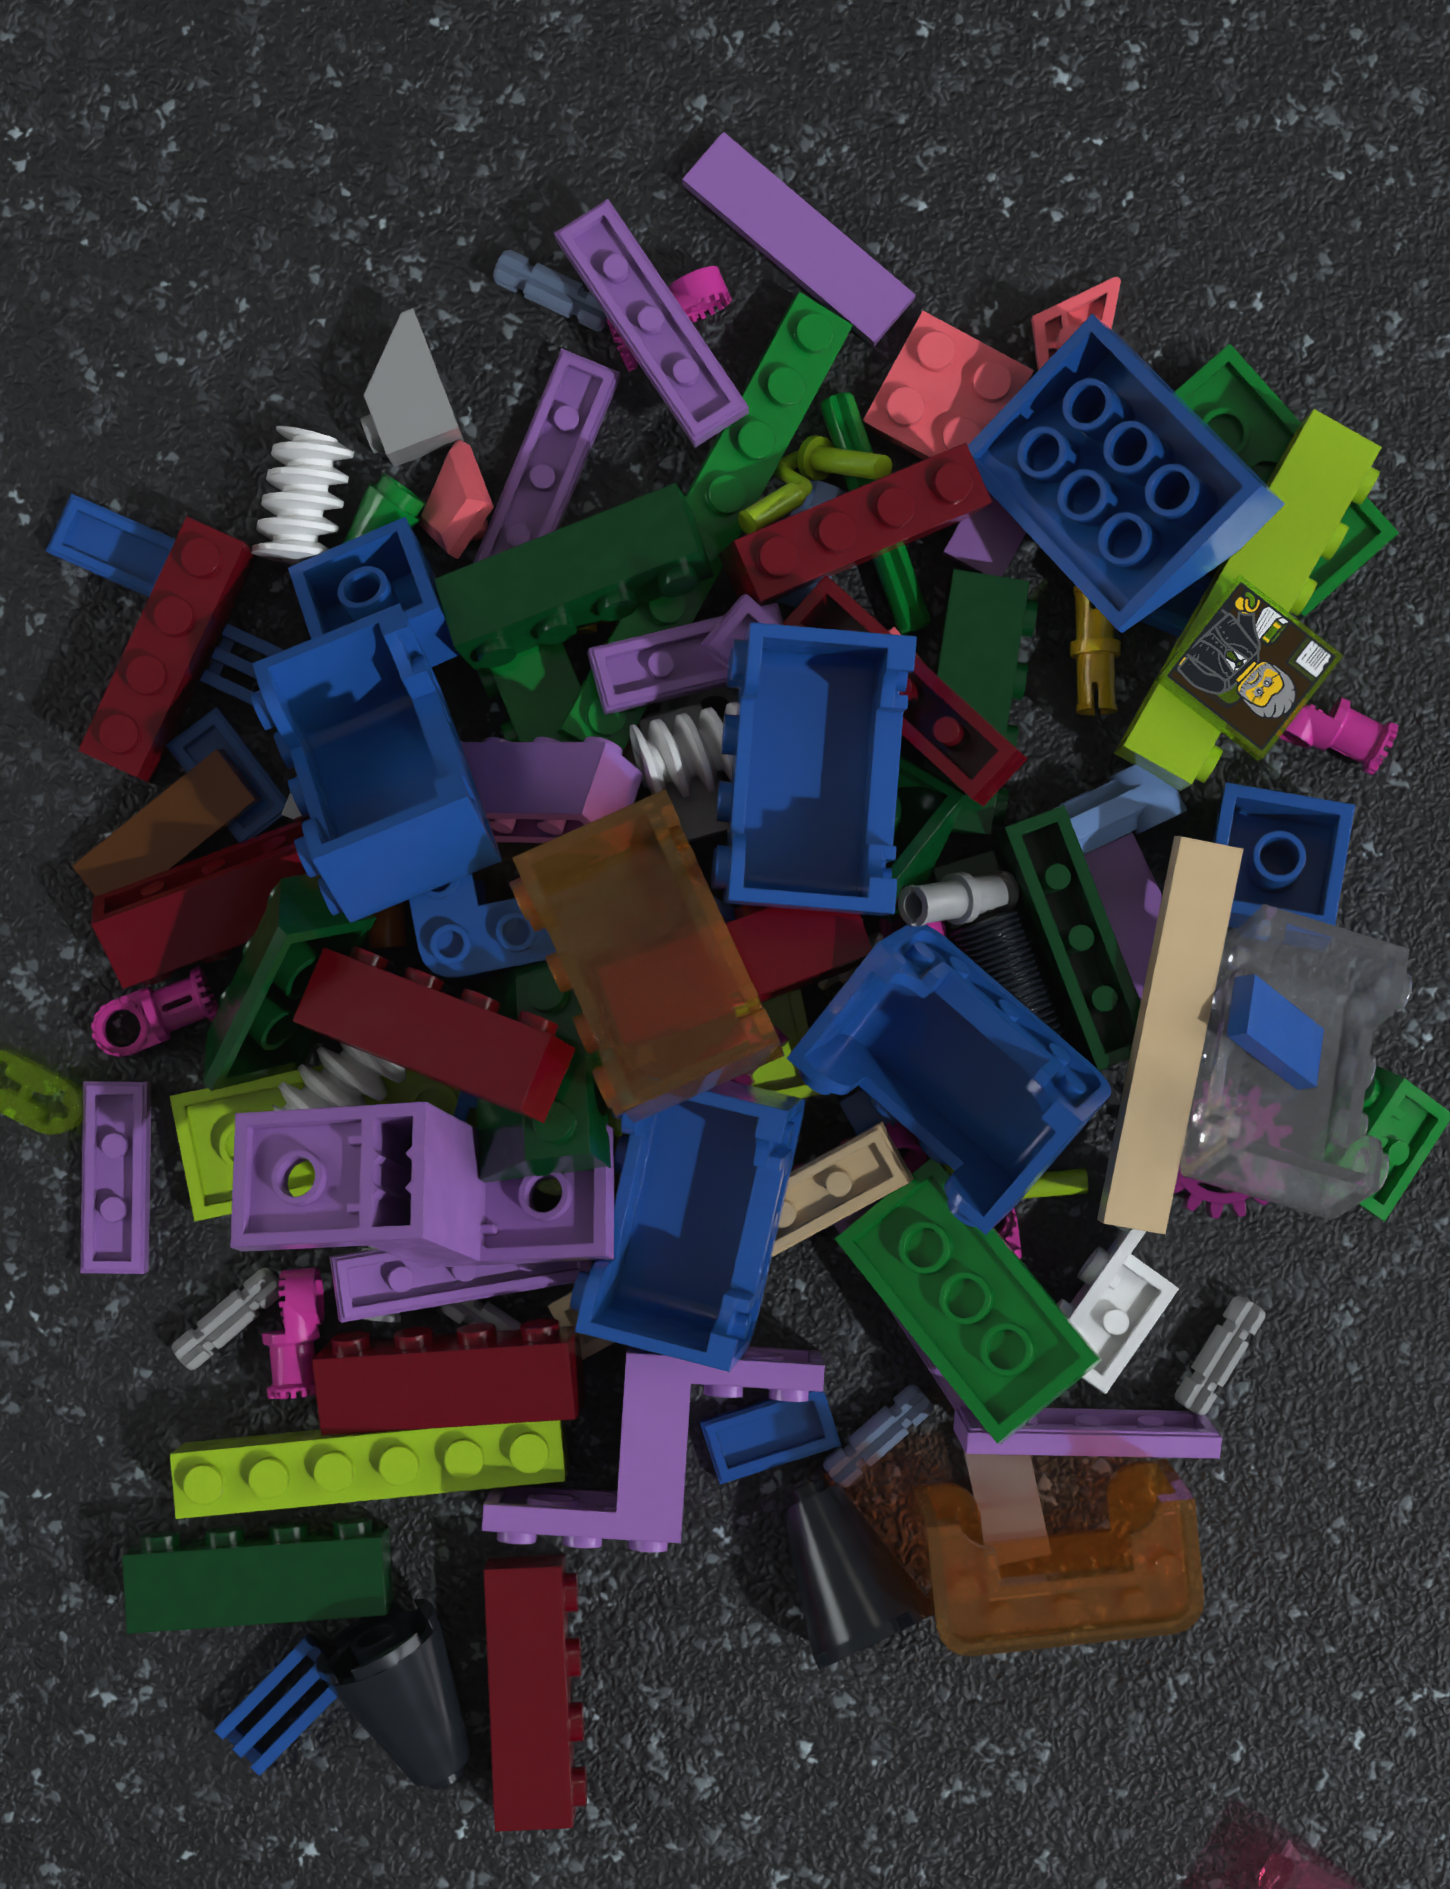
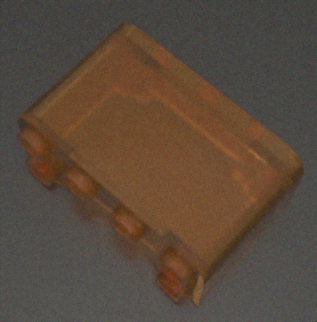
M666 789L513 857L521 877L509 882L516 901L525 919L529 920L534 932L545 928L551 937L556 952L545 956L561 993L573 989L583 1013L572 1017L587 1053L590 1055L596 1051H601L599 1054L603 1066L592 1070V1073L608 1108H612L616 1117L626 1113L633 1123L784 1056L780 1040L766 1009L764 1010L761 1005L759 995L703 876Z
M1167 1459L1133 1462L1122 1466L1113 1473L1107 1484L1106 1492L1109 1528L1029 1538L983 1542L981 1514L976 1499L967 1489L958 1484L951 1483L912 1486L922 1582L940 1640L949 1650L959 1655L981 1656L1171 1635L1188 1630L1198 1621L1203 1612L1204 1588L1195 1498Z

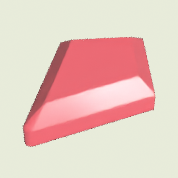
M1113 277L1032 316L1031 322L1038 371L1091 314L1095 315L1112 329L1121 284L1119 277Z
M460 439L455 441L447 454L419 524L449 555L459 559L471 540L477 541L485 535L488 527L486 518L494 508L471 446Z

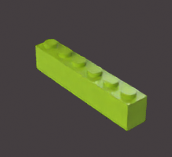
M1315 409L1300 423L1266 483L1285 505L1237 553L1220 564L1114 754L1133 765L1136 764L1179 791L1192 785L1195 779L1202 783L1208 779L1223 752V749L1214 744L1225 727L1226 722L1167 676L1240 582L1285 617H1287L1289 612L1296 616L1302 612L1318 583L1309 578L1320 556L1328 561L1332 558L1349 529L1347 525L1340 522L1351 501L1358 505L1363 503L1380 474L1379 470L1371 466L1380 452L1381 446ZM1246 592L1245 596L1250 599V606L1253 607L1255 605V598L1251 593ZM1272 625L1265 634V637L1271 640L1278 629ZM1279 634L1276 635V637L1272 640V642L1275 641V639L1279 636ZM1227 652V656L1235 661L1236 658L1233 653ZM1237 684L1231 690L1217 696L1226 703L1237 701L1240 698L1236 692Z
M565 1420L321 1435V1430L318 1429L185 1442L170 1453L176 1519L566 1481L570 1469Z

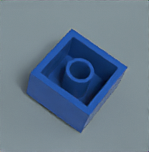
M406 517L288 567L311 639L400 603L431 667L461 655L453 646L434 579L436 577L431 563Z
M1225 783L1219 800L1212 843L1243 849L1228 927L1325 944L1335 929L1355 804Z

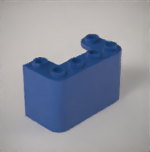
M400 603L252 663L260 690L250 694L254 709L266 731L274 727L277 728L278 732L274 733V739L280 755L287 768L292 769L295 767L297 777L288 780L291 794L303 817L310 816V819L302 822L304 836L294 840L295 847L307 875L310 878L321 875L318 878V884L325 903L333 916L343 912L349 922L353 923L502 862L494 834L447 702L435 673Z
M750 622L744 640H733V647H730L727 687L739 688L737 715L725 714L721 748V754L734 755L732 781H719L716 821L728 822L726 846L717 845V848H714L711 870V889H723V903L876 916L895 914L897 879H892V868H886V862H891L896 858V846H893L899 762L903 712L908 707V695H899V692L906 691L908 672H914L916 636Z
M656 802L632 807L620 845H602L609 880L489 903L485 881L474 880L472 873L409 899L418 949L424 964L433 973L446 978L475 980L500 975L516 966L573 958L581 959L617 952L637 944L647 943V945H652L667 940L680 922L683 915V905L662 803Z
M907 924L879 941L787 1057L799 1069L800 1077L805 1084L822 1095H830L831 1093L844 1095L860 1086L871 1096V1103L880 1114L892 1121L903 1124L919 1139L920 1147L930 1158L938 1163L948 1164L955 1170L944 1185L945 1193L948 1197L947 1206L958 1220L968 1226L977 1227L985 1235L1020 1202L1111 1095L1108 1081L1094 1065L951 941L928 925L917 927Z
M650 1062L631 1072L630 1080L623 1078L620 1081L612 1110L614 1118L622 1119L621 1129L622 1133H625L621 1135L614 1155V1172L621 1174L617 1196L614 1198V1259L594 1260L590 1272H579L570 1303L572 1310L579 1311L575 1332L727 1372L732 1370L749 1348L757 1324L805 1106L804 1099L656 1062Z

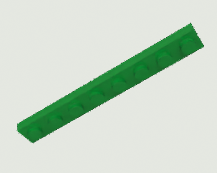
M801 292L792 299L740 394L749 407V413L720 431L685 495V499L693 510L714 577L698 582L696 588L687 594L677 597L663 596L638 606L634 613L617 620L605 644L693 623L723 567L718 554L731 542L738 539L742 532L738 522V514L760 499L853 326L852 324ZM590 669L557 733L573 742H584V739L587 737L604 738L617 744L623 752L630 739V725H638L648 705L604 716L592 669Z

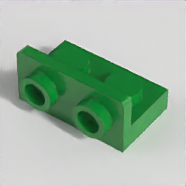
M1367 1063L1359 1075L1349 1084L1344 1098L1324 1129L1314 1138L1308 1154L1301 1163V1169L1330 1185L1363 1210L1385 1222L1450 1122V1111L1404 1077L1372 1063Z

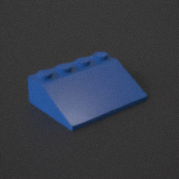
M1093 314L1089 316L968 445L986 489L1121 633L1237 553L1285 505L1117 333Z

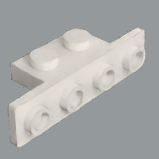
M1116 1226L1121 1232L1110 1248L1106 1251L1100 1246L1097 1247L1081 1268L1077 1278L1083 1281L1084 1285L1072 1302L1069 1304L1064 1299H1061L1057 1303L1063 1313L1102 1359L1082 1379L1104 1394L1108 1392L1179 1290L1178 1287L1131 1254L1146 1231Z

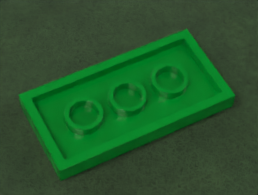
M1229 343L1175 391L1266 484L1301 422L1236 349ZM1366 497L1361 505L1351 501L1340 522L1347 525L1349 529L1332 558L1328 561L1320 556L1309 578L1318 583L1302 612L1296 616L1298 620L1304 618L1399 534L1368 497Z
M930 1158L912 1173L914 1179L910 1183L887 1194L837 1236L835 1240L997 1444H1002L1098 1365L1102 1359L995 1228L985 1235L977 1227H971L962 1223L951 1213L947 1206L948 1197L944 1189L945 1182L951 1174L943 1164Z

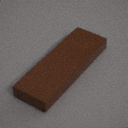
M216 749L78 860L72 867L94 896H99L181 865L262 799L225 750Z

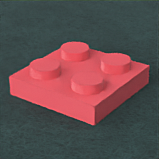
M922 311L862 422L867 430L926 460L963 443L969 445L1030 380L1034 370Z

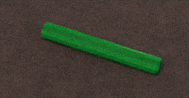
M850 392L832 395L822 401L821 412L834 448L873 453L854 396ZM843 475L849 492L876 481ZM901 546L873 558L872 560L894 624L899 633L904 636L911 635L929 627L931 618L906 546Z

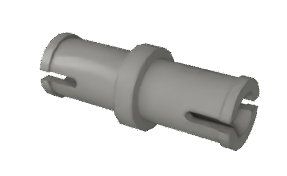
M995 871L991 874L973 877L965 872H957L946 875L940 882L906 886L900 893L898 907L903 921L909 926H924L927 923L944 920L958 925L974 921L979 914L1012 910L1019 899V887L1015 877L1008 871Z

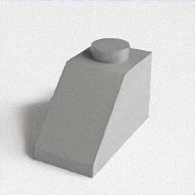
M414 309L404 311L397 320L364 393L371 414L360 418L373 453L376 454L385 450L393 467L449 447L459 439L464 441Z

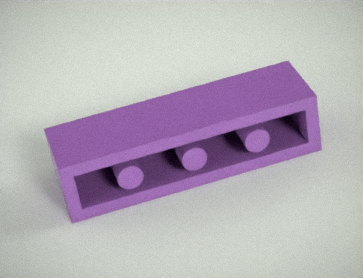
M488 737L485 742L460 741L496 842L620 845L644 773L622 756V749L617 744L600 737H587L584 739V742H560L548 737H537L534 739V742H510L498 737Z

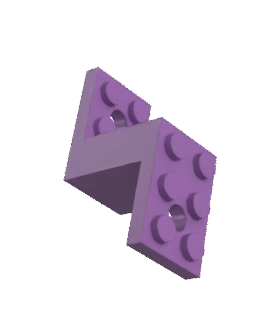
M428 1102L235 1113L230 1248L239 1251H263L369 1245L426 1268L614 1259V1129L606 1124L610 1143L611 1168L600 1167L589 1171L563 1174L552 1173L546 1176H528L520 1179L484 1183L480 1180L478 1129ZM304 1161H310L315 1170L314 1183L307 1193L294 1197L288 1187L289 1175L296 1165ZM547 1178H557L562 1187L560 1202L554 1209L548 1212H538L533 1203L535 1188L541 1181Z
M628 1346L625 1366L618 1491L532 1485L491 1488L483 1505L482 1531L497 1532L498 1541L510 1544L535 1543L538 1534L563 1536L562 1544L575 1548H598L602 1546V1539L628 1540V1548L634 1551H667L668 1543H681L691 1384H704L703 1394L714 1397H742L743 1387L767 1388L769 1390V1398L773 1400L789 1402L808 1401L809 1391L823 1392L825 1364L821 1351L749 1346L746 1353L732 1370L727 1372Z

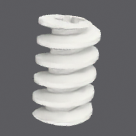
M277 426L276 430L291 441L273 444L271 455L286 466L269 469L266 480L282 492L264 494L261 502L265 509L277 515V517L260 519L256 527L259 533L272 540V542L253 545L251 553L272 561L295 565L330 550L318 542L319 535L338 533L339 526L324 518L323 512L324 510L343 508L344 501L329 493L328 487L329 485L348 483L349 476L333 467L334 460L353 458L354 451L337 442V439L301 428Z
M737 701L726 705L724 716L725 714L737 715ZM712 707L701 710L698 729L691 717L686 713L676 715L673 735L661 719L650 721L647 741L635 724L630 725V739L636 767L644 773L641 780L644 788H648L656 802L664 803L666 783L673 782L681 796L686 798L690 796L692 777L698 776L708 792L715 791L717 771L724 770L730 782L732 781L734 755L721 754L724 719L722 722Z
M342 1043L340 1044L343 1051L340 1054L320 1046L316 1051L324 1069L318 1072L301 1064L297 1069L305 1087L300 1090L282 1082L279 1085V1089L286 1105L281 1108L272 1104L274 1111L367 1105L362 1094L378 1101L383 1100L388 1095L381 1076L400 1083L407 1077L403 1067Z

